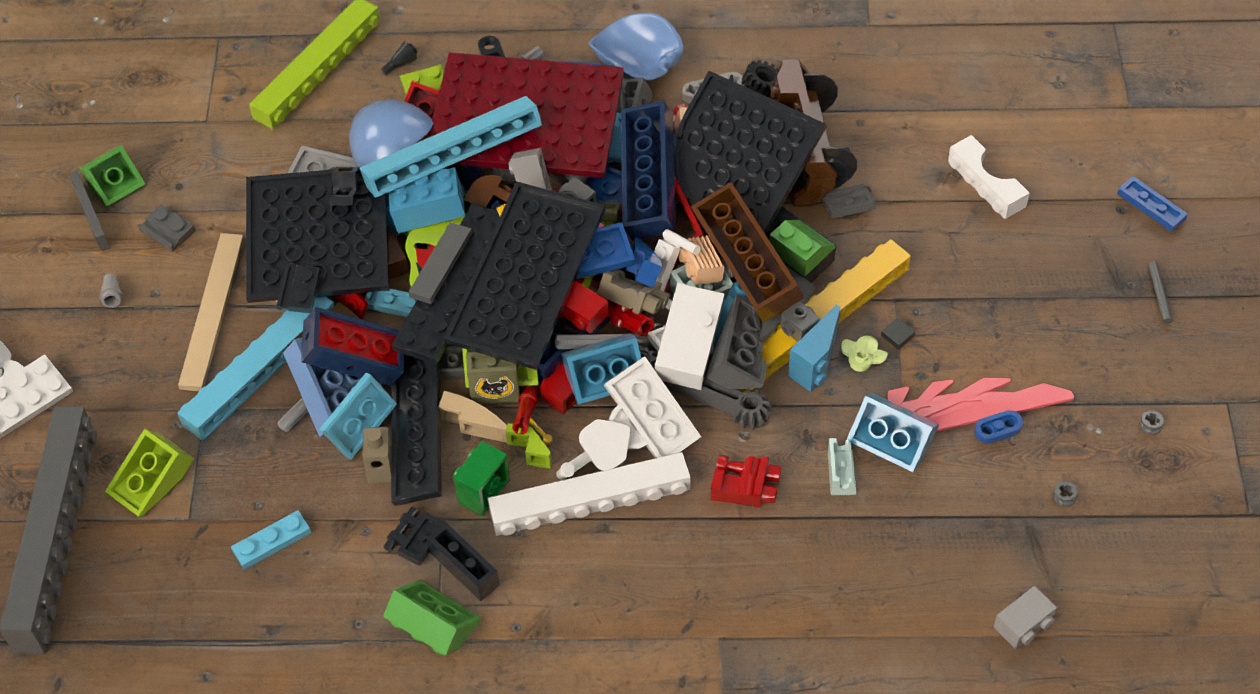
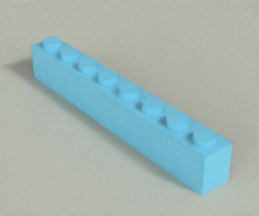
M527 96L364 165L360 167L366 187L376 198L542 125L537 106Z
M325 296L316 297L313 309L318 307L330 310L334 307V303ZM286 310L279 320L270 325L257 340L251 342L241 355L236 356L228 367L220 371L215 376V379L206 387L201 388L190 402L185 403L177 414L182 426L202 441L208 437L287 363L283 352L288 348L287 345L303 332V321L310 313Z

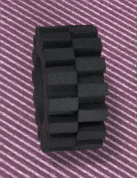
M758 60L757 63L752 61L744 72L741 85L771 98V86L775 85L780 69H774L775 65L771 64L770 66L767 61H764V63L761 60Z

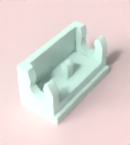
M829 438L828 464L831 495H856L851 441L847 439L845 445L838 446L836 438Z

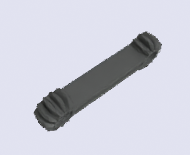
M639 344L641 358L645 356L653 369H655L658 356L657 350L651 351L649 345L646 348H642ZM704 377L701 390L663 381L667 389L733 415L732 420L734 423L740 422L741 428L746 425L751 430L754 428V425L762 427L763 421H768L771 404L768 402L766 394L760 395L759 389L751 392L748 388L746 393H743L736 389H726Z

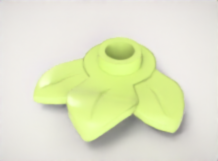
M862 336L857 342L844 339L841 344L842 353L849 357L850 366L855 371H866L872 364H881L888 357L887 352L877 349L878 342L872 336Z

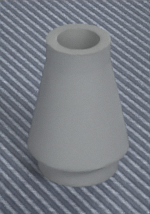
M106 274L103 277V284L99 295L102 304L109 308L118 306L123 299L118 278L115 274Z

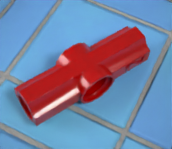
M606 299L609 311L607 317L610 318V323L629 329L644 337H647L648 333L653 331L655 323H653L652 317L644 312L638 315L632 312L633 308H626Z

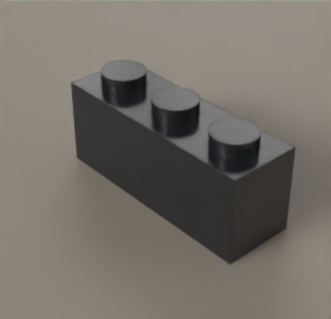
M447 523L427 538L430 554L480 601L500 586L498 571Z

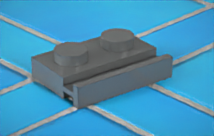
M864 184L830 191L821 199L831 219L875 209V201L869 191L865 189Z
M160 205L145 218L146 221L143 224L140 223L138 225L142 233L171 252L175 250L174 248L177 245H181L195 232L194 225L163 205Z

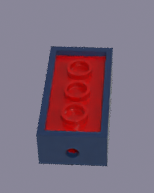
M315 307L303 321L301 362L359 378L368 373L378 383L391 386L404 372V354L392 349V343L400 330Z

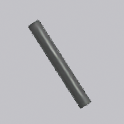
M1152 261L1148 266L1162 320L1165 324L1171 323L1172 316L1159 266L1156 261Z

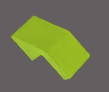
M508 423L506 428L507 444L526 447L527 465L551 469V452L534 429L528 427V431L520 435L521 428H519L518 434H516L512 429L513 424Z

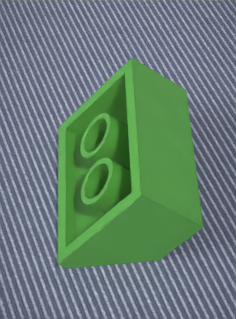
M422 580L395 589L383 615L384 618L391 621L394 627L404 629L412 634L411 636L415 640L428 644L434 652L445 656L457 651L482 619L479 615Z

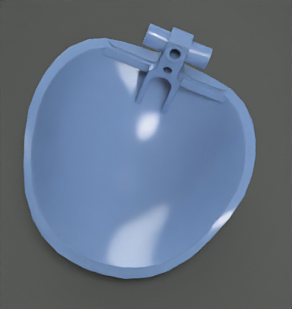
M636 13L622 17L588 42L592 51L604 66L624 67V79L644 78L645 81L657 79L671 70L683 53V44L678 32L665 18L653 13Z
M379 100L366 105L354 117L349 133L350 149L356 166L362 167L415 144L432 128V118L413 104L400 100Z

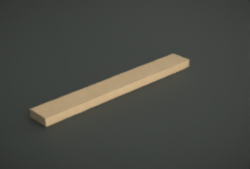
M220 234L178 386L180 390L199 391L205 387L242 251L243 235Z

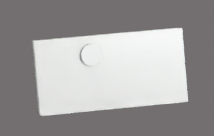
M677 283L654 369L662 381L701 390L723 307V293Z

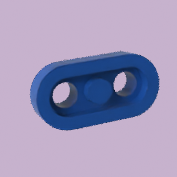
M1004 411L980 419L976 423L974 434L977 440L982 443H994L1017 435L1021 431L1023 420L1015 411Z

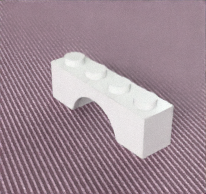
M972 135L951 146L948 158L950 166L956 169L963 176L964 180L971 184L978 194L992 205L995 212L999 213L1004 219H1007L1026 208L1029 192L1015 178L999 179L988 174L982 166L986 149Z

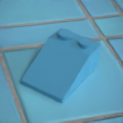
M837 304L790 349L788 376L810 392L816 386L820 387L827 379V371L838 332L840 306Z

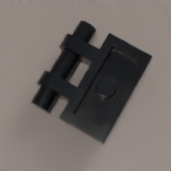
M411 507L407 513H403L400 517V523L397 528L388 534V540L383 547L387 551L392 552L396 546L400 545V548L397 550L398 555L420 566L430 552L427 538L446 522L427 512H424L421 518L418 519L416 517L419 511ZM408 528H413L408 536L404 535Z

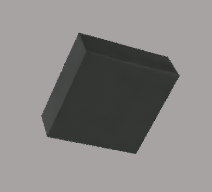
M897 318L881 331V336L899 350L915 336V331Z

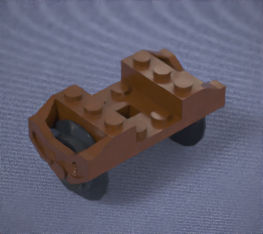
M799 59L781 60L780 71L776 77L775 85L771 86V99L824 123L822 112L832 106L838 97V86L834 80L823 74L809 73ZM825 130L787 196L792 201L793 207L812 206L824 198L825 194L846 183L857 170L856 157L852 152L844 148L830 147Z

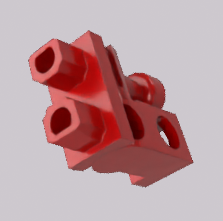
M719 454L711 484V500L753 505V507L761 508L762 502L775 503L777 487L765 484L766 481L780 482L781 466L769 464V457L761 456V459L749 456L744 462L729 461L727 455ZM727 471H731L740 474V476L730 475L726 473Z

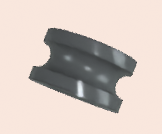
M1146 411L1141 417L1140 427L1146 434H1158L1162 429L1164 418L1157 411ZM1149 419L1154 420L1155 425H1151Z
M1065 481L1058 483L1054 489L1055 502L1065 507L1075 503L1077 496L1076 486ZM1061 491H1063V493H1065V491L1070 492L1069 497L1068 495H1066V497L1061 496Z

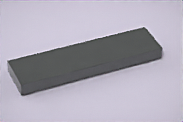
M78 171L70 173V179L100 250L110 249Z
M452 222L449 223L409 290L410 298L429 304L433 302L471 237V228Z

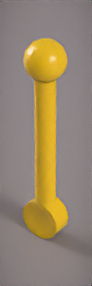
M530 418L529 423L542 436L543 443L550 445L552 443V436L545 434L536 422Z

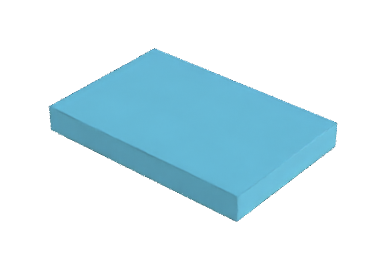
M365 373L319 430L346 458L352 460L363 446V430L365 428H378L397 403L372 375Z

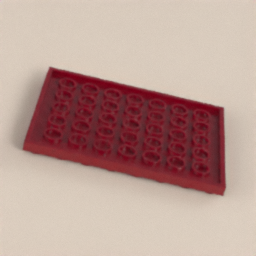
M449 52L432 118L433 126L429 131L428 138L527 96L537 106L542 123L541 126L454 164L509 169V161H511L510 159L514 153L541 148L547 173L605 178L624 76V67Z

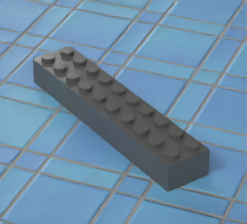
M54 406L0 625V631L14 653L45 654L46 646L51 642L52 632L50 628L52 621H55L57 616L56 602L57 598H60L62 594L61 580L62 576L67 572V554L72 550L73 541L71 537L73 530H76L78 525L77 511L78 508L82 507L83 503L82 489L87 485L88 481L87 468L92 463V446L97 442V431L94 430L91 424V417H88L84 407Z

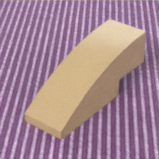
M444 391L438 406L441 411V420L460 424L461 433L507 443V425L498 416L473 400Z

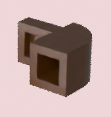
M486 175L477 179L471 185L464 200L486 208L492 195L507 202L513 189L506 185H503L502 188L498 187L502 178L495 175Z

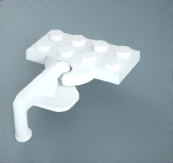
M0 341V439L73 392L70 385L46 355L23 367L20 363L11 360L12 355L2 341Z
M644 356L604 384L618 406L611 412L608 421L595 420L580 432L579 442L585 452L572 461L563 463L556 476L560 480L571 477L574 472L591 460L602 471L613 469L626 459L627 449H639L647 446L655 459L677 454L701 438V436Z

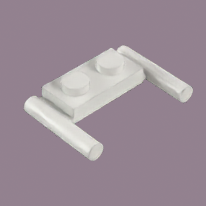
M669 229L663 232L664 239L658 240L654 251L662 263V269L656 280L662 283L660 289L662 291L665 290L680 252V247L695 255L699 254L701 250L700 246ZM669 299L667 306L665 307L669 310L672 305L671 299Z

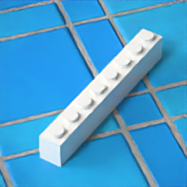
M681 452L488 498L489 510L496 536L511 535L519 530L536 529L540 525L557 524L574 517L582 518L599 511L608 512L613 508L624 505L633 506L637 502L645 500H657L666 495L682 494L690 490V475Z

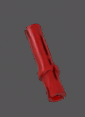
M533 385L532 388L524 386L523 393L519 396V407L512 425V429L516 434H518L519 428H521L520 435L528 431L531 414L538 401V385Z

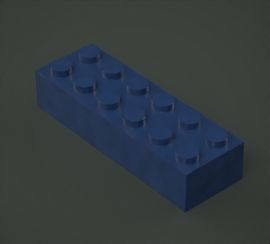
M664 100L621 109L623 227L632 241L635 236L643 239L663 235L666 229L676 232L673 114Z

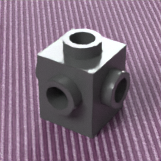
M799 301L782 312L781 328L787 336H791L798 342L819 322L820 318L811 307L805 306Z

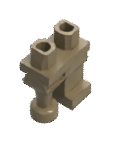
M620 269L604 272L597 292L598 295L626 308H633L632 312L638 315L644 311L651 314L657 313L659 307L664 309L667 306L670 294L660 290L662 283L656 281L652 288L638 281L626 278V273Z

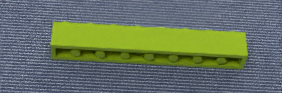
M354 0L249 104L252 118L271 129H274L279 123L283 122L285 117L293 109L297 108L299 103L307 95L311 94L312 90L379 25L381 21L378 7L366 0Z

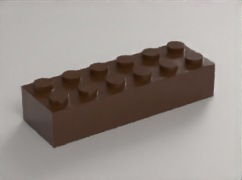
M731 182L691 206L699 222L763 323L804 299L798 284Z

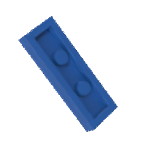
M1134 176L1118 189L1117 194L1171 232L1187 218L1188 214Z

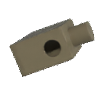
M387 427L365 428L363 430V462L368 484L391 483L392 437ZM375 461H380L383 465L376 467Z

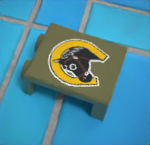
M477 352L466 353L467 377L471 400L480 405L518 402L520 388L518 385L517 364Z

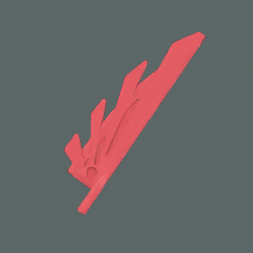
M982 378L958 393L945 395L940 394L953 385V380L932 382L918 399L905 402L909 387L888 391L887 400L938 423L939 427L936 431L938 432L977 423L982 418L1008 410L1021 413L1074 400V395L1070 390L1045 383L1014 393L992 392L1010 384L1011 379Z

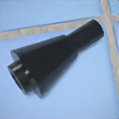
M403 42L391 58V61L381 68L382 72L387 75L396 67L398 68L416 60V54L418 53L416 48L411 43Z

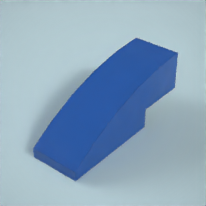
M635 236L631 244L635 265L626 267V270L635 273V281L653 288L662 269V263L656 253L644 241Z

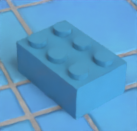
M455 167L431 173L389 192L390 214L398 233L465 216L463 189Z

